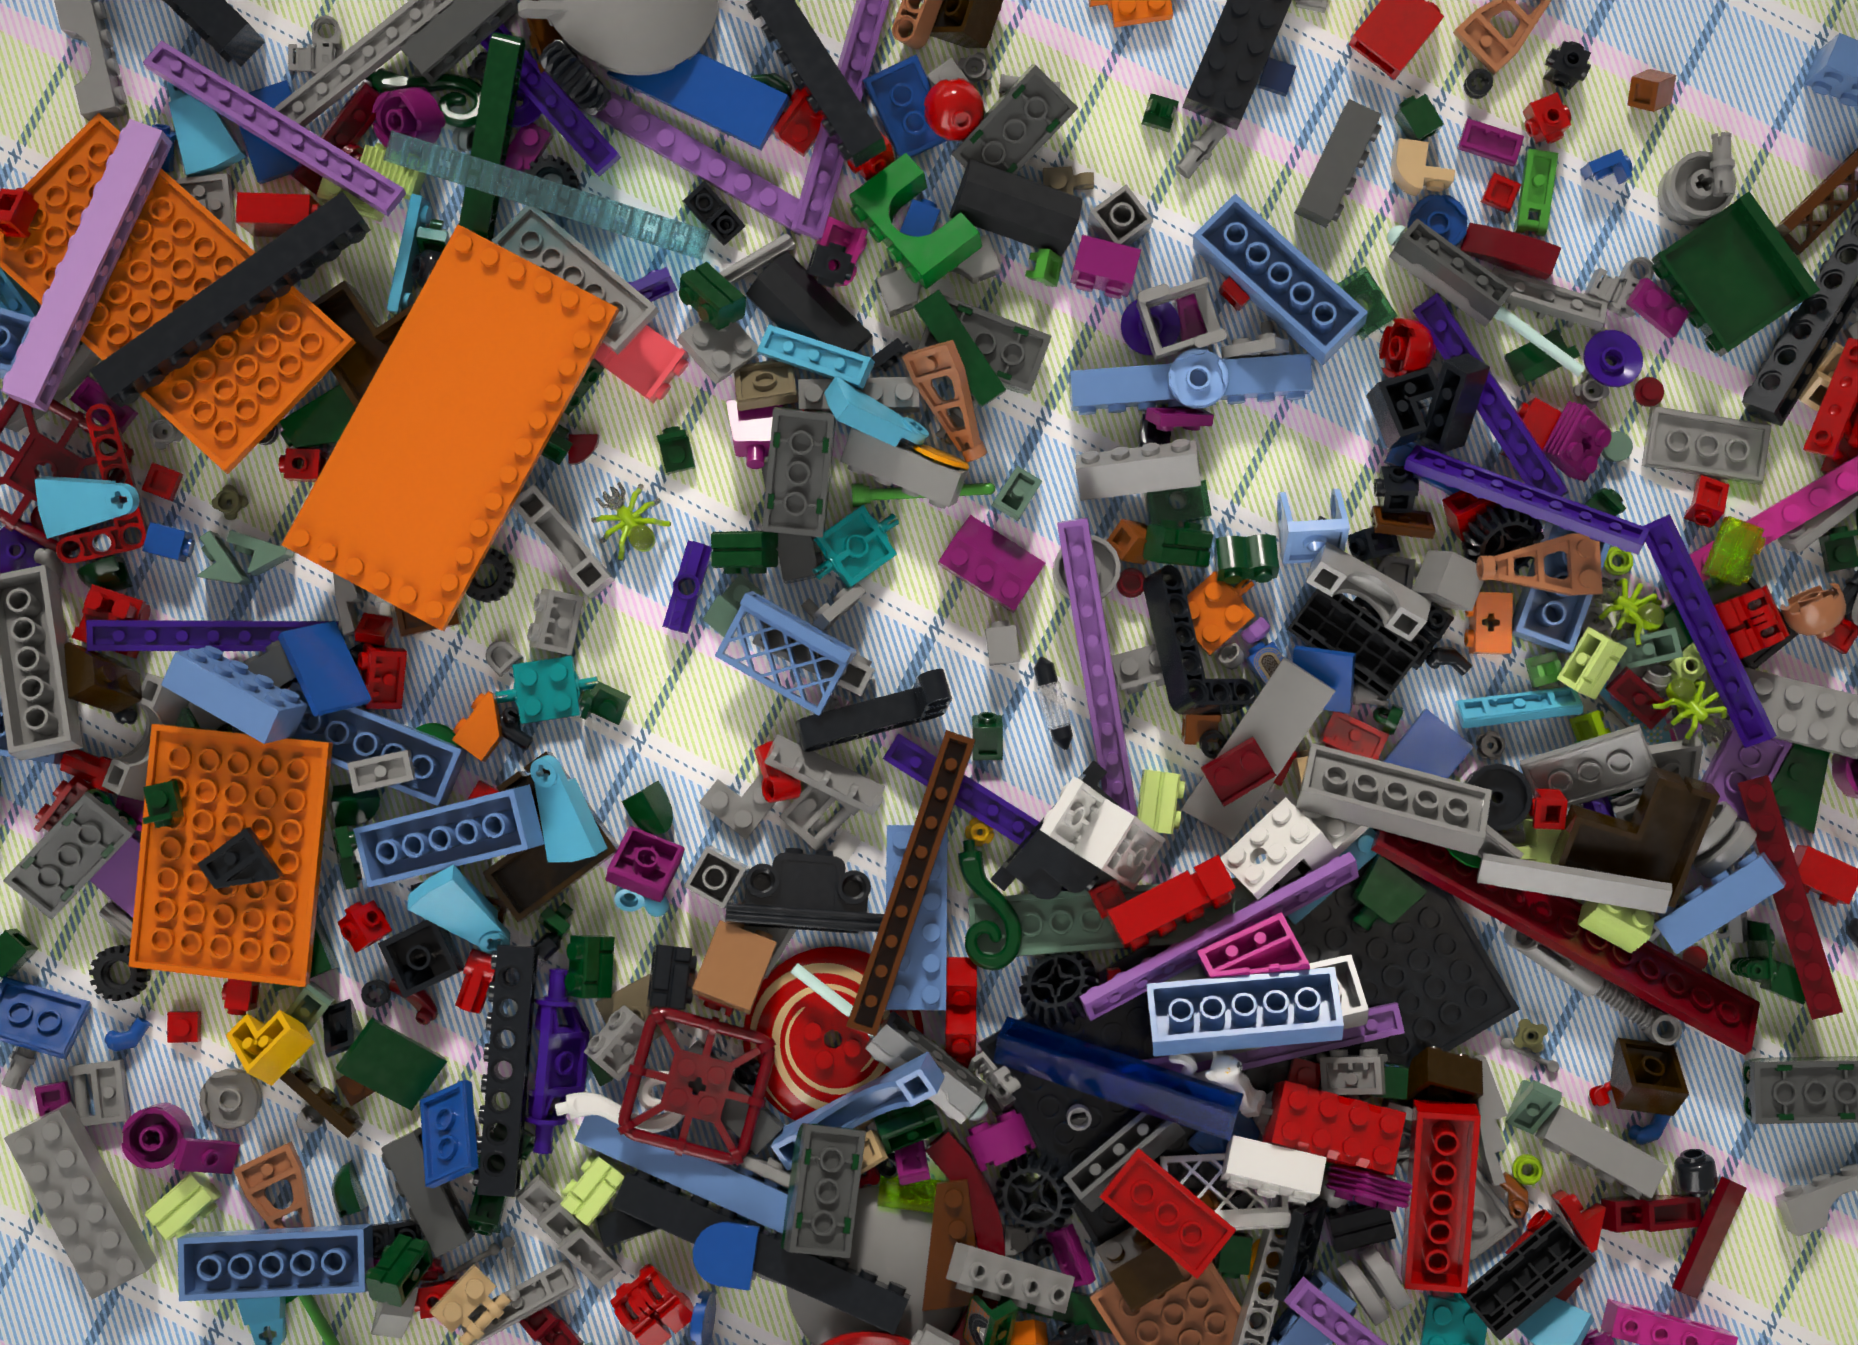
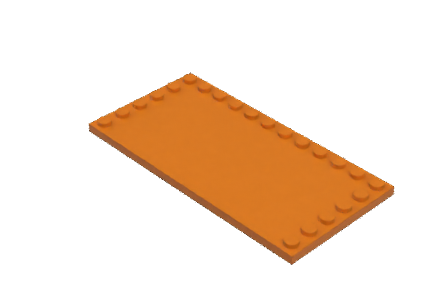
M100 113L88 122L22 188L32 193L33 199L40 204L28 228V231L31 233L30 237L5 236L0 231V267L41 305L43 294L50 288L55 277V269L63 260L68 250L69 239L76 233L80 225L81 214L89 206L93 197L94 187L101 180L106 170L107 159L114 153L119 142L120 131ZM161 168L80 340L103 361L256 252ZM291 286L290 291L286 295L273 299L266 304L262 312L249 316L241 322V325L235 331L222 335L211 348L200 351L190 358L187 365L173 370L165 376V379L159 385L149 387L140 395L225 473L229 474L356 342L300 291Z
M458 224L281 545L437 629L445 631L620 311L618 307Z

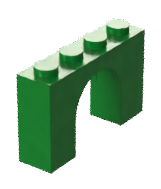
M905 153L849 195L853 206L850 210L859 223L864 221L869 226L868 230L877 243L882 241L888 247L886 250L895 263L900 261L906 267L905 272L913 283L919 282L925 289H928L981 249L982 242L980 232L961 212L938 230L925 236H908L893 226L894 218L900 208L928 188L923 170Z

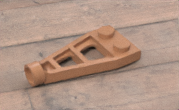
M1493 0L1474 11L1454 30L1453 34L1495 75L1518 53L1552 0H1540L1539 5L1529 15L1516 3V0ZM1503 11H1510L1519 20L1517 30L1508 39H1505L1490 23L1492 17Z
M950 340L911 351L902 356L913 384L919 389V393L958 451H961L965 462H971L986 455L987 450L980 439L966 370L954 341ZM948 376L953 383L954 398L949 400L942 399L933 387L932 379ZM960 407L965 426L957 427L947 409Z
M1580 533L1567 534L1497 556H1479L1477 559L1476 570L1479 580H1496L1567 596L1603 594L1600 541L1592 540ZM1558 551L1566 553L1568 576L1565 579L1549 577L1545 574L1544 558L1548 554ZM1532 556L1534 558L1535 575L1533 577L1516 575L1514 573V560Z
M292 1141L233 1169L245 1197L271 1229L285 1228L282 1218L293 1211L300 1213L304 1227H315L305 1170ZM280 1180L289 1181L292 1187L293 1202L285 1209L275 1208L265 1195L266 1188Z

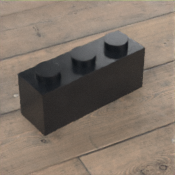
M1468 353L1444 360L1425 419L1427 430L1420 436L1419 440L1441 454L1465 446L1490 366Z

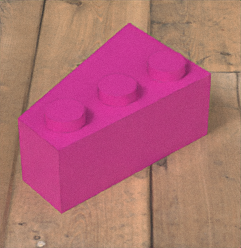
M1282 912L1197 951L1207 978L1310 969V964Z

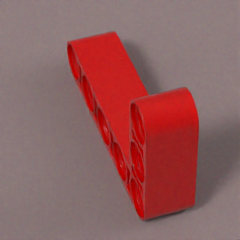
M106 404L91 406L86 413V423L102 480H110V471L114 468H119L126 475L124 483L133 486L137 490L115 410ZM100 408L106 410L110 415L109 423L105 426H99L93 420L94 412ZM107 438L113 439L118 445V450L113 456L106 455L101 449L102 442ZM139 502L138 508L133 513L114 518L113 526L72 534L62 538L56 546L58 558L68 564L78 563L142 547L148 529L141 503ZM129 527H135L140 530L142 539L139 543H130L126 539L125 532ZM98 534H104L110 538L111 546L108 550H100L96 547L94 540ZM67 541H74L79 545L80 553L77 557H70L65 554L64 545Z

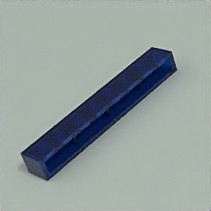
M1008 1016L997 1037L994 1063L1228 1141L1231 1139L1243 1100V1093Z

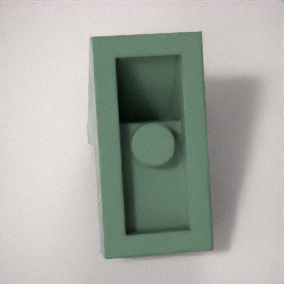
M1016 466L991 506L1019 521L1040 487L1042 480Z
M232 530L229 531L226 542L235 544L234 551L250 556L253 554L247 572L253 576H258L293 558L295 554L290 549Z
M208 531L199 537L204 544L202 547L204 554L211 562H216L199 573L197 577L245 586L252 583L218 533Z
M739 574L722 595L719 594L703 620L721 636L725 637L741 606L740 602L744 594L754 591L762 596L764 593L745 576Z
M1676 627L1641 635V645H1636L1634 637L1618 640L1619 643L1627 647L1619 661L1621 671L1626 666L1632 669L1683 657Z
M310 981V984L304 987L285 1013L304 1023L308 1031H310L335 998L315 982Z
M1523 1080L1506 1116L1505 1123L1533 1135L1560 1104L1562 1092L1535 1080L1532 1083Z

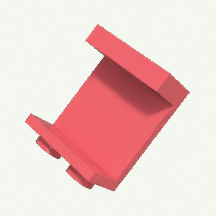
M648 325L618 355L602 343L594 356L596 362L653 404L657 399L662 400L671 388L669 385L670 381L675 375L679 377L689 364L687 361L689 355L683 348L679 349Z

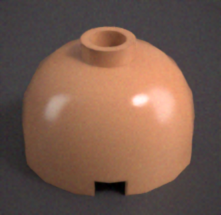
M1829 583L1831 589L1823 590L1821 585L1789 598V606L1786 607L1784 604L1780 606V610L1789 627L1796 633L1806 636L1816 635L1817 638H1824L1835 632L1834 627L1839 625L1846 615V602L1840 585Z

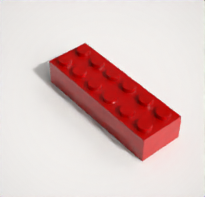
M1413 1099L1407 1183H1410L1413 1188L1410 1189L1412 1194L1408 1196L1410 1198V1201L1407 1202L1409 1207L1405 1209L1401 1278L1404 1289L1467 1294L1481 1115L1477 1105L1474 1103Z

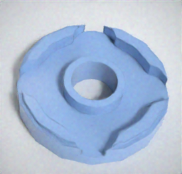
M1191 348L1181 353L1171 364L1168 373V387L1172 396L1181 405L1192 409H1204L1216 404L1224 395L1229 382L1228 369L1223 359L1204 348ZM1192 372H1203L1206 376V383L1203 386L1193 385L1190 381V374Z

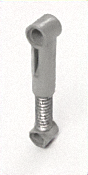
M1508 925L1505 926L1504 939L1510 947L1518 950L1585 996L1596 995V999L1601 998L1600 1001H1605V1005H1609L1610 1008L1614 1007V1011H1618L1619 1014L1623 1013V1017L1628 1016V1020H1632V1023L1637 1022V1026L1641 1028V1031L1650 1040L1663 1045H1671L1680 1039L1682 1026L1675 1017L1665 1014L1657 1008H1650L1649 1005H1645V1002L1636 999L1635 996L1627 993L1626 990H1623L1616 984L1530 937H1527L1525 942L1519 943L1516 939L1517 930ZM1541 945L1560 959L1558 961L1537 948V946ZM1665 1021L1667 1023V1031L1664 1035L1659 1036L1657 1026L1660 1022Z

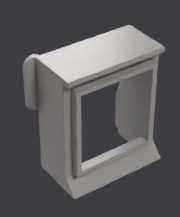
M1207 276L1170 288L1167 284H1161L1138 293L1136 306L1155 361L1191 348H1202L1225 340L1227 333L1224 328H1220L1207 288L1209 283ZM1194 294L1207 333L1162 348L1149 308Z

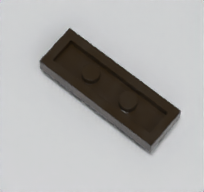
M291 1067L280 1077L284 1083L348 1139L362 1128L363 1124L358 1121L360 1119L359 1115L353 1109L347 1106L344 1108L336 1101L337 1096L329 1088L324 1086L321 1088L313 1081V1074L306 1068Z

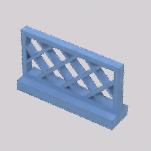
M754 591L745 593L740 602L741 606L715 657L820 716L857 650ZM746 612L756 617L759 627L758 631L744 633L741 621ZM763 622L770 625L771 627L764 628ZM738 629L739 636L733 638ZM777 629L782 632L786 645L771 649L766 631ZM760 633L765 651L751 655L746 637ZM789 637L798 642L791 643ZM740 639L745 657L735 659L726 654L725 651L730 642ZM803 644L809 648L812 660L797 664L792 647ZM787 648L792 666L777 670L772 652ZM815 652L819 653L824 657L817 658ZM767 654L771 672L761 674L755 671L752 658ZM829 659L839 665L833 677L823 679L819 661ZM747 660L748 666L741 663L740 661ZM813 663L818 681L803 685L798 667ZM793 669L797 687L787 689L781 685L778 673ZM773 675L774 681L766 676ZM828 681H831L830 684H829V686H828L827 689H826L824 683H825V682H828ZM819 684L823 697L818 706L807 700L804 688ZM799 690L800 696L793 691Z

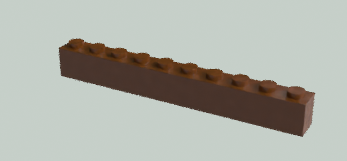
M948 730L945 732L846 1025L847 1027L873 1036L878 1034L975 745V739Z

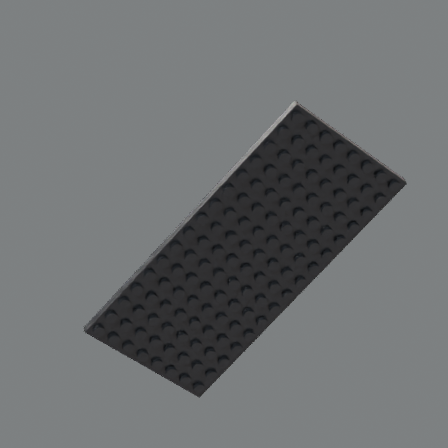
M1388 860L1427 892L1391 925L1377 918L1369 930L1366 931L1356 924L1353 918L1363 906L1353 899L1352 896L1370 863L1368 861L1358 870V878L1336 889L1296 925L1287 916L1285 917L1309 964L1351 954L1368 1008L1393 1002L1398 1003L1405 1033L1338 1049H1348V1055H1359L1360 1049H1378V1054H1387L1388 1061H1385L1384 1064L1404 1065L1409 1068L1412 1059L1425 1048L1439 1047L1443 1051L1448 1052L1520 1010L1453 895L1396 863ZM1302 861L1298 863V870L1303 876L1310 868ZM1278 882L1273 886V892L1280 887ZM1170 945L1142 947L1106 968L1119 967L1121 972L1127 971L1139 965L1143 961L1142 958L1156 956L1167 950ZM1106 968L1098 972L1101 984L1107 982ZM1147 991L1090 1021L1087 1015L1086 1019L1079 1016L1075 1019V1025L1068 1021L1063 1029L1057 1023L1052 1029L1045 1023L1040 1025L1027 1013L978 1042L980 1049L998 1069L1006 1066L1011 1072L1010 1075L1013 1078L1016 1077L1020 1082L1021 1087L1012 1093L1016 1099L1013 1105L1018 1113H1022L1030 1134L1041 1154L1047 1152L1048 1161L1050 1162L1058 1157L1057 1166L1059 1168L1067 1166L1068 1170L1065 1176L1156 1099L1162 1103L1186 1133L1154 1161L1160 1165V1157L1200 1155L1187 1142L1214 1113L1195 1099L1192 1089L1187 1083L1110 1101L1105 1099L1099 1073L1100 1069L1154 1057ZM1316 1054L1298 1057L1317 1062ZM1292 1059L1242 1070L1241 1072L1249 1078L1254 1089L1262 1090L1268 1094L1270 1084L1287 1080ZM1320 1079V1084H1319L1318 1090H1321V1091H1322V1088H1321V1079ZM1358 1095L1361 1101L1370 1098L1368 1095ZM1231 1103L1237 1108V1110L1240 1111V1109L1234 1103ZM1074 1104H1082L1090 1111L1091 1124L1085 1130L1076 1131L1068 1125L1066 1114L1068 1109ZM1081 1112V1113L1072 1114L1071 1117L1074 1116V1115L1086 1114V1113H1085V1112ZM1197 1162L1187 1164L1193 1168ZM1202 1162L1195 1170L1208 1183L1219 1172L1209 1162ZM1180 1163L1167 1164L1168 1173L1179 1182L1189 1172ZM1193 1175L1183 1184L1193 1194L1202 1191L1206 1187ZM1221 1175L1212 1184L1215 1189L1226 1183L1220 1181ZM1076 1195L1073 1196L1077 1200V1204L1073 1209L1095 1247L1100 1246L1133 1226L1106 1202H1103L1091 1212Z

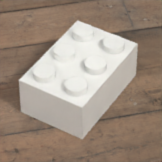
M1233 1135L1227 1144L1220 1181L1227 1182L1226 1187L1234 1190L1245 1191V1187L1257 1189V1194L1260 1196L1276 1198V1194L1288 1197V1202L1306 1206L1307 1202L1314 1201L1320 1195L1327 1157Z

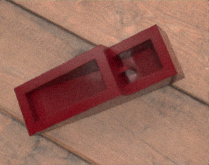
M1469 223L1467 233L1460 246V250L1469 256L1511 272L1519 270L1542 280H1546L1552 275L1562 248L1523 234L1475 223Z
M1653 1195L1652 1198L1641 1196L1639 1200L1631 1196L1601 1198V1205L1606 1207L1602 1229L1615 1233L1638 1230L1656 1232L1699 1227L1701 1223L1700 1197H1693L1691 1195Z

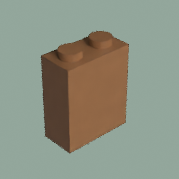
M719 920L693 985L692 992L750 1015L775 952L777 942L773 941V936L767 932L756 930L755 933L745 930V925L742 923Z

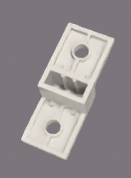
M1075 776L1062 788L1058 802L1053 809L1047 812L1043 825L1040 828L1042 832L1133 891L1166 840L1137 817L1109 801Z
M1285 797L1220 858L1224 866L1259 900L1300 861L1314 871L1327 864L1334 857L1339 856L1370 827L1306 810L1301 812ZM1267 854L1266 859L1262 863L1255 864V859L1259 855Z

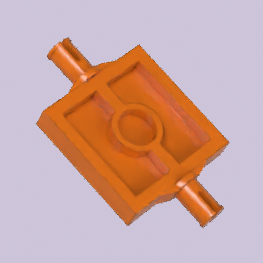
M1088 0L1089 7L1107 5L1112 14L1114 28L1172 20L1173 18L1171 0Z
M1214 571L1187 595L1197 643L1208 656H1211L1255 617L1252 611L1244 604L1241 597L1250 588L1255 586L1252 581L1249 582V579L1242 580L1232 587L1223 581H1218Z

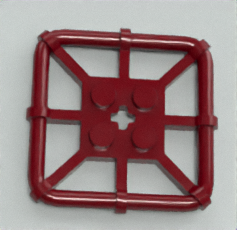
M8 397L0 410V434L21 403ZM52 399L48 410L70 422L57 443L39 433L33 408L21 403L30 434L19 451L0 440V450L14 458L4 476L0 477V485L6 484L24 494V497L13 514L0 508V522L5 524V528L13 532L15 530L43 547L56 552L58 542L68 536L67 533L58 536L59 541L54 538L47 539L45 533L21 520L32 500L37 502L35 479L40 478V471L37 470L39 464L45 466L49 463L52 466L51 471L54 473L52 477L79 478L86 466L98 463L96 456L84 459L65 448L77 428L89 434L85 418L86 414L81 411L76 413ZM107 438L103 441L105 444L118 450V445L113 439ZM124 442L131 465L132 456H135L134 450L129 448L128 444ZM116 452L107 453L106 455L113 456ZM114 468L109 479L120 483L125 473L122 469ZM94 525L76 530L74 534L90 531ZM67 541L64 545L65 554L68 556L73 555V551H76L79 545L74 541Z
M653 1008L650 1010L651 1014L644 1023L634 1062L628 1068L630 1076L619 1111L618 1132L620 1135L624 1134L633 1141L674 1151V1155L682 1157V1154L723 1165L736 1164L739 1166L744 1163L743 1159L750 1150L760 1110L766 1104L764 1096L775 1059L774 1046L776 1042L773 1038L770 1039L761 1032L721 1022L718 1017L712 1016V1019L673 1008ZM665 1020L707 1030L708 1033L702 1055L682 1050ZM657 1024L674 1052L668 1074L645 1068ZM716 1033L758 1044V1046L731 1062L709 1057ZM763 1053L752 1096L728 1090L733 1070ZM642 1076L666 1082L661 1102L631 1119ZM696 1077L702 1078V1084L706 1085L705 1091H699L698 1095L692 1094V1088L688 1087L689 1081L695 1082ZM726 1098L749 1104L737 1148L720 1120ZM663 1110L685 1115L678 1139L635 1128ZM692 1118L714 1123L729 1152L686 1142Z

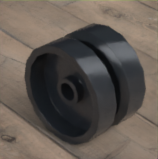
M1499 763L1487 765L1469 774L1463 782L1492 790L1491 796L1494 792H1497L1496 798L1500 800V803H1494L1491 798L1487 824L1495 831L1515 827L1523 822L1530 812L1533 799L1531 786L1525 776L1512 766Z

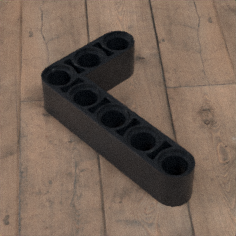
M1165 565L1147 576L1143 582V590L1171 708L1176 713L1182 715L1232 714L1253 703L1256 693L1253 685L1248 680L1206 679L1183 578L1179 570L1172 565Z
M934 669L920 674L912 689L822 712L820 716L816 714L797 720L795 723L803 751L811 752L935 719L946 713L952 701V696L944 670Z

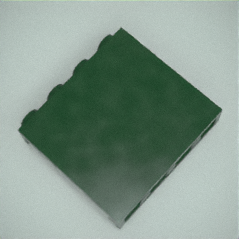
M1750 191L1651 259L1654 263L1652 268L1655 274L1661 280H1666L1671 287L1670 294L1678 304H1683L1688 311L1687 317L1690 323L1696 329H1701L1706 336L1704 340L1707 347L1713 353H1718L1720 357L1820 290Z

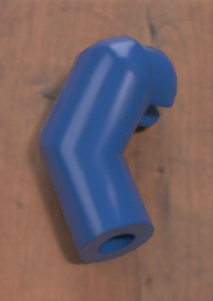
M137 1017L129 1031L115 1032L112 1030L108 1032L105 1036V1043L112 1051L134 1048L138 1045L151 1024L144 1018Z
M1654 1114L1649 1125L1644 1127L1637 1124L1632 1125L1628 1136L1639 1145L1656 1141L1661 1137L1671 1116Z

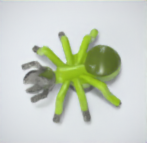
M621 482L617 483L621 490V495L615 487H610L612 496L608 495L606 491L603 492V499L608 504H604L599 497L596 498V501L602 508L617 511V515L592 517L591 522L620 521L619 524L608 529L604 536L599 539V542L603 544L613 533L621 529L619 561L624 559L627 536L630 544L636 550L648 552L654 547L656 538L654 532L647 524L671 526L670 521L642 518L640 515L648 508L661 503L660 498L644 503L637 511L633 512L637 497L644 488L643 484H639L632 493L628 507L624 505L626 490Z
M1603 577V594L1593 595L1592 600L1613 605L1608 606L1592 622L1597 624L1603 621L1612 611H1619L1616 616L1617 624L1610 635L1611 638H1616L1621 628L1629 631L1635 630V646L1637 648L1641 647L1640 636L1642 628L1649 632H1656L1664 622V611L1660 607L1663 604L1662 601L1657 600L1658 596L1656 593L1650 594L1643 599L1637 598L1643 588L1642 583L1636 585L1631 598H1628V580L1626 578L1621 580L1614 579L1612 581ZM1622 586V596H1619L1620 592L1617 587Z
M1684 677L1673 679L1665 689V693L1670 700L1650 706L1652 710H1660L1674 705L1672 709L1674 719L1663 727L1665 732L1672 729L1678 723H1692L1682 741L1683 746L1688 745L1698 728V722L1702 725V734L1709 744L1712 741L1717 743V738L1722 740L1725 735V729L1728 732L1732 730L1726 721L1730 720L1726 707L1704 709L1712 701H1719L1720 696L1718 692H1715L1703 700L1702 694L1706 684L1704 681H1700V679H1697L1694 683ZM1720 713V717H1721L1722 719H1719V718H1717L1716 716H1708V715H1709V714Z

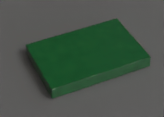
M372 1017L335 1068L339 1073L412 1111L445 1066L447 1060L444 1056Z

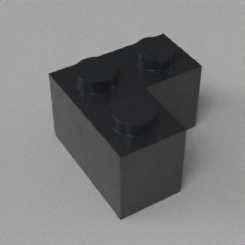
M1432 366L1378 382L1366 395L1388 450L1415 442L1427 430L1419 409L1430 406L1437 384V378Z

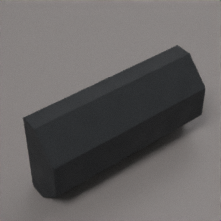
M969 159L949 217L954 218L961 212L975 227L1038 249H1050L1062 257L1071 243L1079 222L1083 199Z
M789 252L775 259L755 279L746 292V296L779 328L855 353L873 337L821 284L817 283V280L812 275L806 274V269Z
M1316 589L1287 628V630L1312 648L1356 653L1354 678L1384 700L1389 698L1423 652L1405 638L1385 628L1380 620L1342 593L1331 597Z
M1553 1216L1467 1288V1294H1460L1491 1332L1501 1341L1592 1266L1596 1260L1556 1216Z

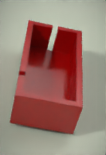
M1219 854L1193 867L1195 873L1190 875L1187 870L1107 911L1108 919L1124 950L1130 947L1133 952L1148 945L1149 938L1157 933L1160 938L1177 930V923L1186 919L1189 924L1203 917L1205 909L1213 906L1217 910L1231 902L1236 886Z

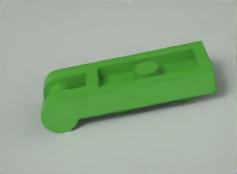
M1530 148L1526 151L1514 232L1524 233L1529 231L1534 232L1536 236L1545 237L1549 223L1558 153ZM1529 211L1538 213L1537 220L1528 219Z

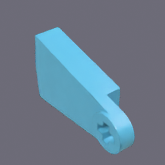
M167 83L171 99L168 103L187 177L211 175L246 158L245 153L218 112L189 94H184L181 90H177L178 88L171 83Z
M835 376L824 392L827 404L837 421L894 447L897 446L902 438L917 445H922L929 436L926 428L914 419L901 416Z
M52 476L35 479L38 511L47 539L133 513L138 508L140 502L137 490L126 483H116V481ZM119 496H126L127 502H120Z
M545 755L535 760L531 764L530 773L535 784L547 861L574 862L596 856L606 850L605 841L576 778L567 779L560 762L553 756ZM543 768H544L545 770H549V771H550V775L547 774V773L544 774Z
M454 864L429 877L408 895L407 910L475 944L485 953L492 954L493 951H497V945H510V932L498 920V910Z
M286 1296L236 1299L244 1326L249 1325L255 1345H281L285 1341L287 1333ZM267 1326H270L271 1331H276L277 1336L272 1338V1342L269 1341L268 1337L263 1338L262 1335L267 1330Z
M1553 1297L1516 1329L1533 1345H1581L1595 1319L1592 1314Z

